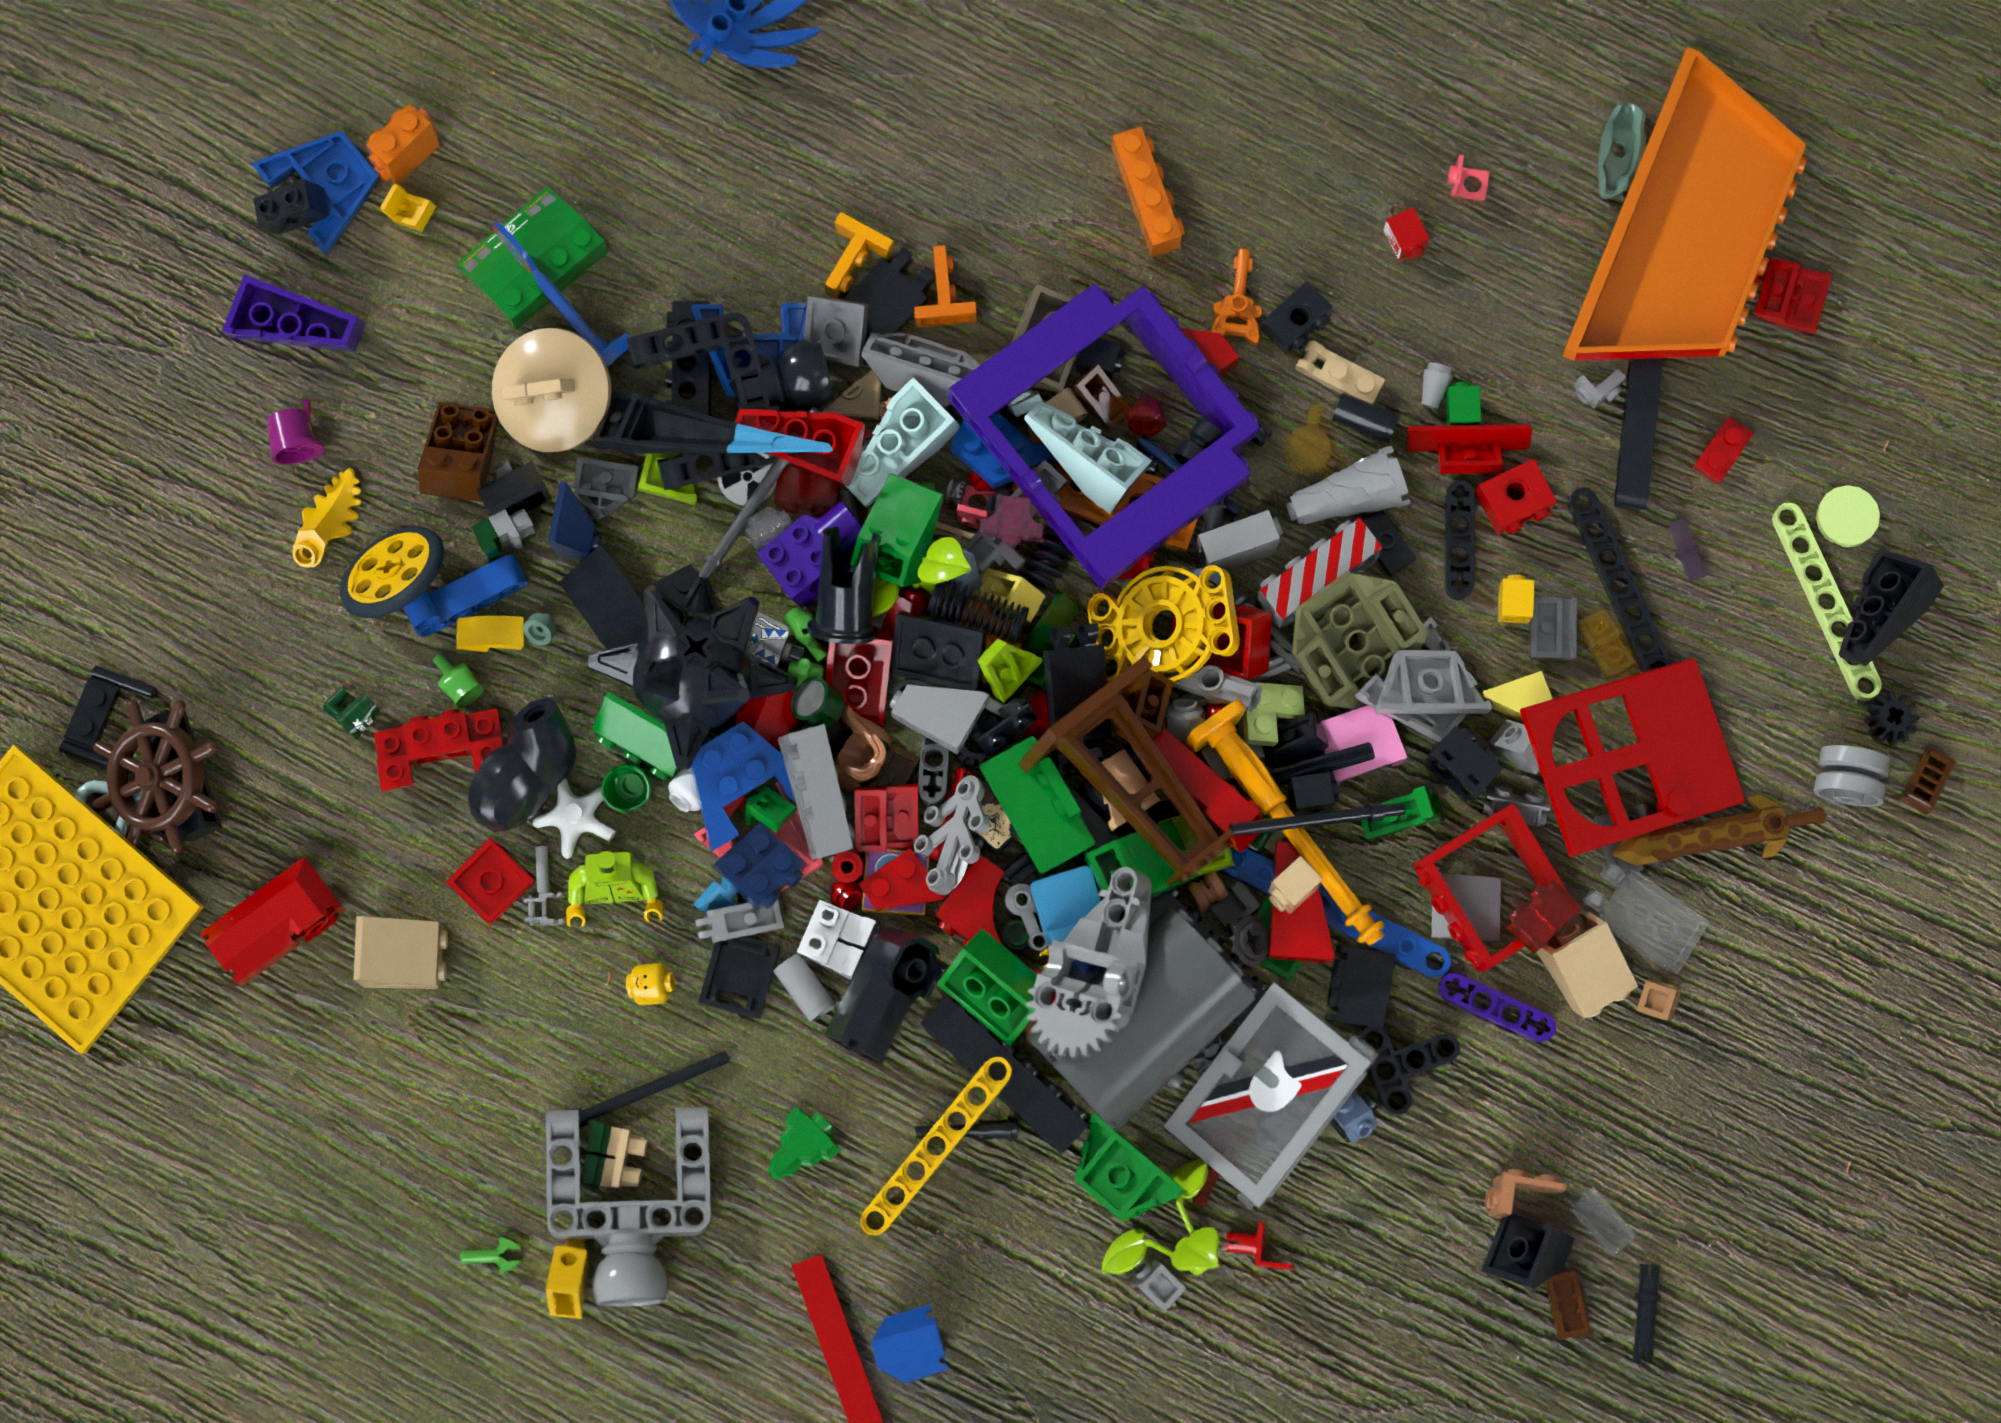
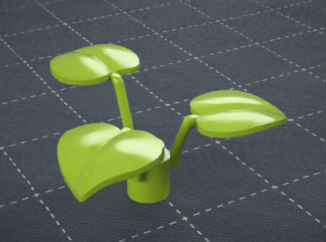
M944 537L935 541L928 548L927 557L921 559L922 564L918 569V577L922 582L912 586L918 588L921 585L932 594L937 583L945 581L948 583V580L971 571V566L966 559L961 544L952 537ZM876 576L872 617L881 615L894 605L899 594L897 584Z
M1197 1159L1186 1163L1169 1175L1186 1190L1183 1196L1176 1198V1205L1190 1237L1181 1239L1176 1245L1175 1252L1151 1239L1145 1240L1146 1233L1142 1229L1127 1231L1120 1235L1108 1248L1102 1263V1273L1104 1275L1107 1273L1121 1274L1135 1268L1144 1258L1146 1247H1153L1171 1257L1172 1264L1176 1269L1190 1271L1193 1275H1200L1207 1269L1219 1268V1233L1213 1227H1205L1195 1231L1183 1206L1184 1198L1188 1199L1196 1196L1206 1181L1208 1164L1204 1160Z

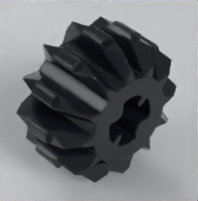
M1889 692L1886 698L1878 695L1874 698L1875 704L1870 703L1866 707V710L1871 715L1866 716L1864 722L1873 724L1867 732L1869 735L1875 732L1879 734L1877 743H1882L1887 738L1889 745L1894 746L1898 740L1902 743L1908 741V734L1916 733L1917 728L1913 723L1917 722L1920 716L1911 714V711L1916 708V704L1911 703L1908 706L1904 704L1907 698L1906 695H1901L1897 700L1894 692ZM1893 714L1896 717V721L1890 723L1887 717Z

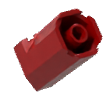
M303 857L200 934L202 938L206 939L204 941L206 946L226 972L231 969L235 975L232 979L242 987L291 950L300 946L297 940L304 938L306 942L315 939L338 920L334 915L336 912L342 915L346 910L310 860Z

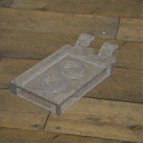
M1614 864L1606 865L1599 876L1617 887L1615 893L1609 901L1596 890L1594 892L1589 891L1583 902L1601 914L1599 918L1607 922L1614 935L1671 974L1678 975L1710 921L1636 870L1629 869L1625 874Z

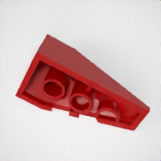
M739 409L734 423L829 443L833 449L831 452H767V454L838 483L850 486L861 458L865 429L864 423L836 412L815 413L807 411Z

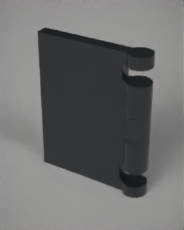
M1337 945L1336 952L1348 954L1347 961L1334 959L1326 1006L1339 1008L1338 1015L1325 1013L1324 1020L1364 1027L1379 1026L1384 1029L1396 954Z

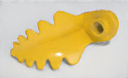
M348 468L345 472L340 471V478L334 476L332 478L333 486L330 484L325 485L326 497L319 494L315 495L314 502L316 508L306 507L302 510L303 526L298 530L293 548V558L298 565L302 567L317 566L323 560L326 546L330 540L351 534L352 528L346 522L357 520L359 514L350 507L360 506L362 502L361 499L354 497V495L361 493V488L355 486V484L359 483V479L355 477V472L352 468Z

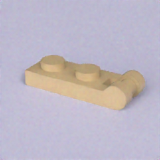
M1310 340L1308 342L1304 358L1299 359L1295 366L1297 371L1340 394L1344 392L1369 403H1374L1386 379L1325 349L1323 345L1316 341ZM1316 359L1325 362L1322 369L1315 367Z

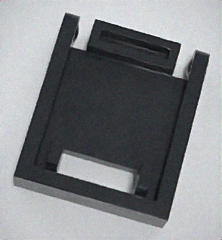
M745 936L730 939L728 946L723 945L724 941L715 942L698 1003L703 1006L761 1020L774 974L773 971L779 956L780 946L773 945L769 957L765 956L768 942ZM719 991L748 997L746 1008L717 1001Z

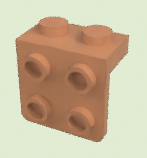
M1508 1169V1171H1503V1174L1493 1178L1492 1189H1487L1485 1208H1489L1488 1216L1503 1218L1512 1213L1515 1188L1559 1194L1566 1191L1567 1184L1559 1183L1560 1177L1540 1174V1177L1535 1176L1534 1179L1528 1178V1172Z

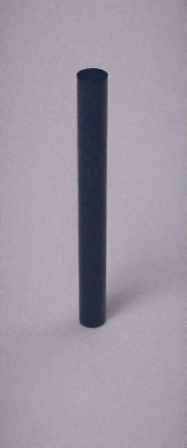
M1142 436L1136 444L1147 454L1155 455L1154 458L1159 459V463L1172 472L1183 466L1182 463L1145 436ZM1224 498V505H1227V508H1224V510L1233 517H1236L1242 507L1230 498Z

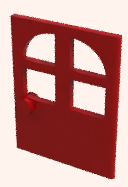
M1695 658L1520 709L1522 720L1570 857L1746 802ZM1622 696L1638 743L1604 752L1588 705ZM1573 710L1589 758L1556 767L1552 750L1554 732L1563 716ZM1646 764L1658 799V813L1629 822L1612 774ZM1597 779L1613 826L1597 825L1581 816L1569 802L1564 789Z

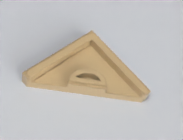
M873 370L869 371L864 377L858 379L844 391L828 408L823 409L822 413L836 412L851 419L879 421L882 382Z

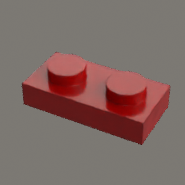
M1728 416L1693 466V469L1719 485L1754 433Z

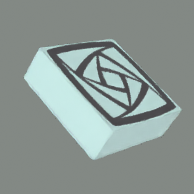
M1029 388L1006 406L1013 415L1018 417L1030 411L1042 399L1037 391Z

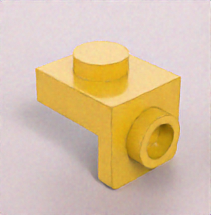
M393 184L380 210L396 224L422 232L436 206L430 200L409 194L400 185Z

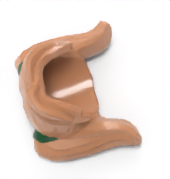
M845 705L841 719L852 729L853 733L839 752L835 767L838 774L839 788L854 793L856 788L868 787L870 780L879 773L881 766L886 761L887 752L892 746V739L883 728L855 713L849 705Z

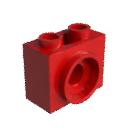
M1531 459L1479 484L1475 491L1497 536L1504 532H1507L1508 535L1514 534L1525 527L1523 523L1533 518L1535 522L1547 518L1552 514L1551 510L1557 502L1535 459ZM1507 490H1518L1522 498L1519 500L1511 499L1507 494Z

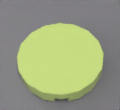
M1846 485L1834 488L1823 497L1816 513L1818 528L1828 541L1842 547L1860 546L1873 536L1879 526L1880 513L1878 505L1873 497L1860 487Z

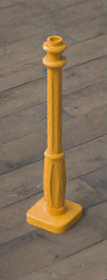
M1240 699L1233 701L1190 732L1184 745L1192 753L1200 751L1208 744L1212 749L1216 748L1232 776L1250 798L1261 807L1264 812L1263 814H1270L1273 819L1295 816L1286 805V796L1282 794L1266 766L1236 733L1238 730L1235 725L1241 720L1246 710L1245 705ZM1304 828L1282 830L1301 857L1323 879L1321 883L1347 916L1345 925L1348 927L1354 925L1360 933L1357 941L1359 943L1366 942L1371 946L1385 935L1382 932L1384 923L1382 921L1375 923L1369 915L1372 909L1369 904L1363 906L1308 832Z

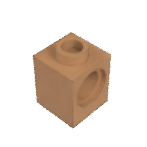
M1648 979L1645 981L1636 1011L1666 1021L1674 1018L1682 988L1655 979Z

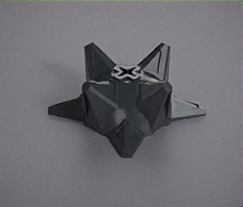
M704 577L696 578L681 606L656 586L649 585L643 590L642 637L638 643L589 654L588 668L632 687L636 698L655 719L664 724L675 766L681 769H690L710 729L721 726L739 711L743 710L748 701L792 692L797 689V677L752 654L750 646L760 602L751 596L719 611L710 580Z

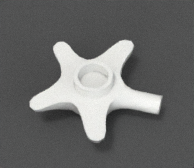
M566 778L557 785L558 801L556 806L533 820V826L536 828L555 826L560 829L561 852L566 859L572 857L577 840L582 833L592 832L610 842L616 832L600 823L594 817L596 808L604 800L601 787L586 795L575 796L571 792Z

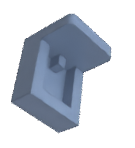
M1355 1090L1333 1117L1344 1129L1352 1143L1370 1135L1378 1125L1372 1110Z

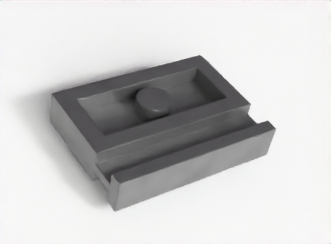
M1534 596L1533 618L1530 621L1529 660L1575 661L1577 656V598L1563 599V597Z

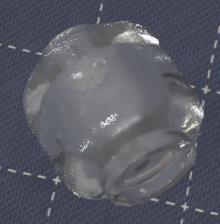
M768 506L748 519V528L744 531L752 546L758 551L792 525V522L784 510L778 512L774 507Z

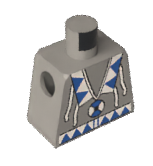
M758 612L750 646L753 656L780 669L783 661L791 663L799 662V660L803 659L805 648L789 644L792 633L788 626Z

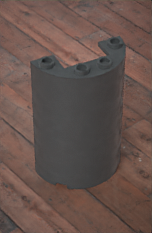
M1168 907L1149 925L1146 967L1133 1014H1130L1128 1023L1119 1029L1118 1032L1108 1030L1112 1039L1110 1043L1100 1039L1102 1050L1096 1051L1090 1045V1056H1083L1080 1050L1078 1058H1072L1068 1050L1064 1057L1058 1055L1059 1047L1054 1052L1047 1050L1049 1041L1045 1044L1038 1042L1042 1032L1034 1033L1028 1039L1114 1132L1121 1128L1256 1000L1254 997L1258 993L1256 989L1245 978L1243 980L1240 979L1244 975L1242 970L1232 960L1228 963L1223 960L1219 955L1223 952L1222 948L1211 937L1205 940L1192 927L1194 921L1182 909L1177 913ZM1108 968L1102 969L1089 984L1104 987V977ZM1112 1006L1109 1008L1107 1012V1019H1109L1112 1015Z

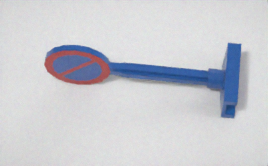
M496 221L492 225L494 232L508 251L533 275L540 289L576 332L598 350L606 366L610 365L629 349L627 338L631 337L629 333L619 336L609 344L600 335L597 337L551 280L537 269L529 254L501 223Z

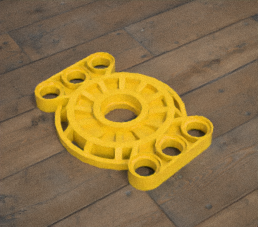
M1215 565L1205 567L1201 571L1200 576L1186 569L1173 566L1154 567L1132 579L1119 594L1117 600L1112 596L1099 593L1094 595L1088 603L1089 623H1097L1099 627V636L1096 644H1102L1101 637L1105 631L1111 630L1114 635L1112 643L1104 647L1105 662L1107 665L1109 661L1115 660L1118 669L1114 676H1107V682L1112 681L1145 655L1153 665L1150 669L1164 676L1166 673L1177 671L1179 675L1168 678L1174 684L1189 678L1199 671L1210 658L1212 652L1224 657L1231 656L1238 650L1240 644L1231 577L1227 570ZM1219 572L1221 583L1217 588L1211 589L1208 584L1209 577L1213 573ZM1163 573L1161 576H1154L1150 578V576H1153L1155 574ZM1174 573H1182L1189 578L1181 580L1174 577ZM1107 600L1109 602V611L1105 616L1100 617L1097 607L1101 601ZM1222 602L1225 605L1226 612L1222 618L1215 619L1213 608L1216 604ZM1163 611H1171L1176 617L1175 631L1167 640H1159L1152 630L1155 617ZM1223 633H1227L1230 637L1229 646L1224 650H1220L1217 646L1218 637ZM1198 656H1201V657L1198 659V661H1197L1192 667H1190V668L1187 670V666H1188L1189 664H1191L1192 662H1194V660H1195Z

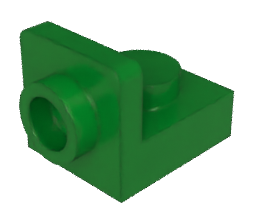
M767 786L758 795L756 793L753 794L746 802L744 822L750 826L758 820L774 832H777L795 815L797 806Z

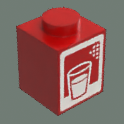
M1414 207L1386 219L1383 231L1399 261L1407 257L1409 260L1415 259L1425 252L1424 249L1427 248L1430 238Z

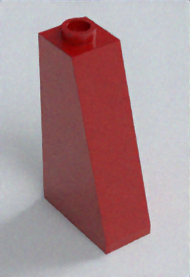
M1283 837L1282 841H1277L1275 844L1273 881L1301 856L1287 837ZM1319 887L1291 914L1285 909L1280 912L1271 903L1268 959L1329 964L1333 962L1334 950Z

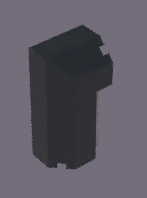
M882 924L872 938L825 1032V1037L850 1051L853 1050L859 1053L860 1056L882 1065L912 1004L917 1002L915 999L930 996L942 974V966L940 963H937L936 955L940 956L939 947L921 936Z

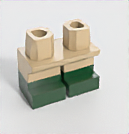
M592 1122L586 1151L616 1158L610 1159L586 1154L580 1183L622 1190L623 1186L639 1187L642 1169L627 1167L629 1154L645 1157L648 1140L633 1135V1132L627 1129Z

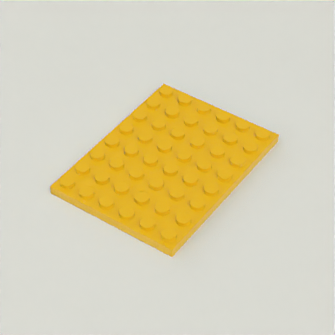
M12 745L0 760V984L81 1055L86 1054L205 906L20 746Z

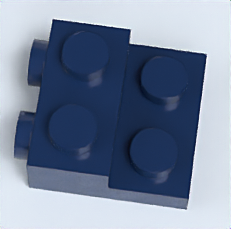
M761 822L714 863V867L757 912L763 906L767 909L770 908L780 898L779 892L786 885L791 888L804 876L802 873L804 862L783 841L780 842Z

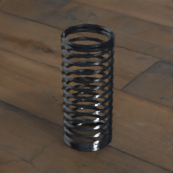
M954 579L951 581L940 609L939 604L947 581L935 585L929 601L928 613L933 614L935 612V615L938 616L942 612V618H946L948 615L949 621L955 617V622L959 623L962 619V625H966L968 622V626L971 627L974 624L976 628H981L982 626V629L988 630L989 636L995 631V638H998L1002 633V640L1008 637L1009 643H1017L1023 630L1029 607L1023 606L1019 613L1021 604H1018L1011 624L1005 634L1014 601L1011 602L1006 618L999 630L1008 602L1005 599L992 629L1001 597H998L992 615L985 627L994 594L991 595L986 611L979 623L983 605L988 595V592L984 593L978 612L972 622L981 589L978 590L972 608L965 620L975 588H971L967 602L959 616L968 585L964 586L953 615L952 611L961 582L956 587L953 599L946 613V605L955 581Z

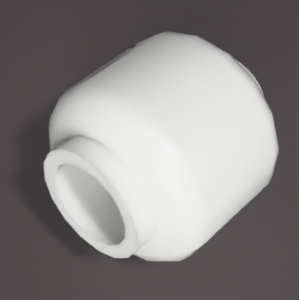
M691 767L690 769H681L668 785L669 799L681 811H699L701 808Z

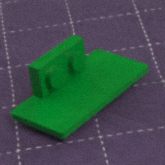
M1031 736L982 763L980 771L1038 872L1043 875L1093 847L1095 841L1081 818L1079 806L1050 756L1038 762V765L1026 774L1018 765L1022 758L1037 743L1035 737Z

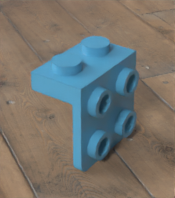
M1082 866L1034 881L1030 885L1044 937L1049 945L1052 944L1053 940L1063 942L1080 918H1084L1101 902L1092 871L1088 866Z

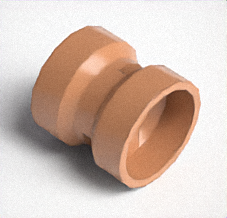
M1216 872L1205 874L1202 880L1198 882L1192 881L1185 885L1188 895L1201 913L1209 909L1210 904L1214 901L1221 902L1229 896Z

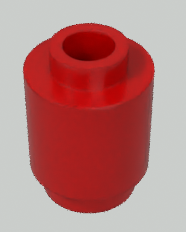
M852 850L838 853L831 865L835 878L844 883L857 880L864 868L861 856ZM844 861H850L853 864V870L850 873L842 871L841 864Z

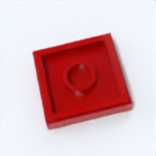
M491 837L446 881L490 926L536 882Z

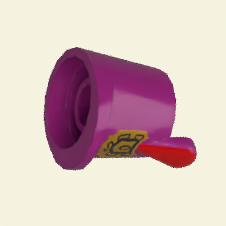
M302 399L304 410L285 409L277 411L267 418L270 454L273 463L294 465L314 460L324 453L325 447L323 443L315 439L311 428V402L309 399Z

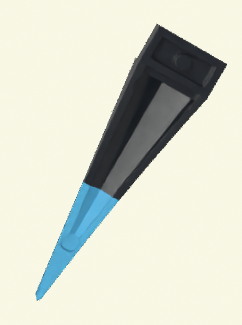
M623 392L612 393L610 407L600 421L592 438V442L597 449L623 450L625 454L833 451L829 443L757 429L691 411L640 393Z

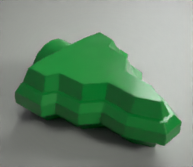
M795 1106L785 1118L787 1127L780 1135L782 1146L773 1155L768 1173L777 1181L793 1175L802 1166L813 1167L822 1159L830 1161L842 1151L839 1145L835 1144L830 1137L835 1129L818 1112H815L810 1117L799 1107Z

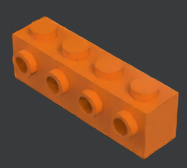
M1142 127L1113 135L1111 149L1150 256L1155 257L1179 249L1181 235L1185 234L1180 217L1175 218L1171 209L1175 207L1170 190L1165 191L1161 180L1165 179L1161 164L1159 162L1155 163L1151 153H1154L1155 150L1150 135L1145 136Z

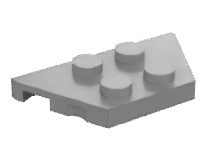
M1398 650L1393 655L1375 710L1376 714H1487L1492 710V705L1489 700L1484 702L1475 688L1478 683L1472 674L1465 669L1464 662L1456 651Z

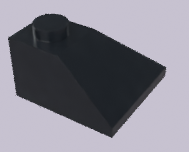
M1511 1213V1215L1501 1219L1481 1271L1535 1289L1564 1269L1575 1238L1554 1226Z

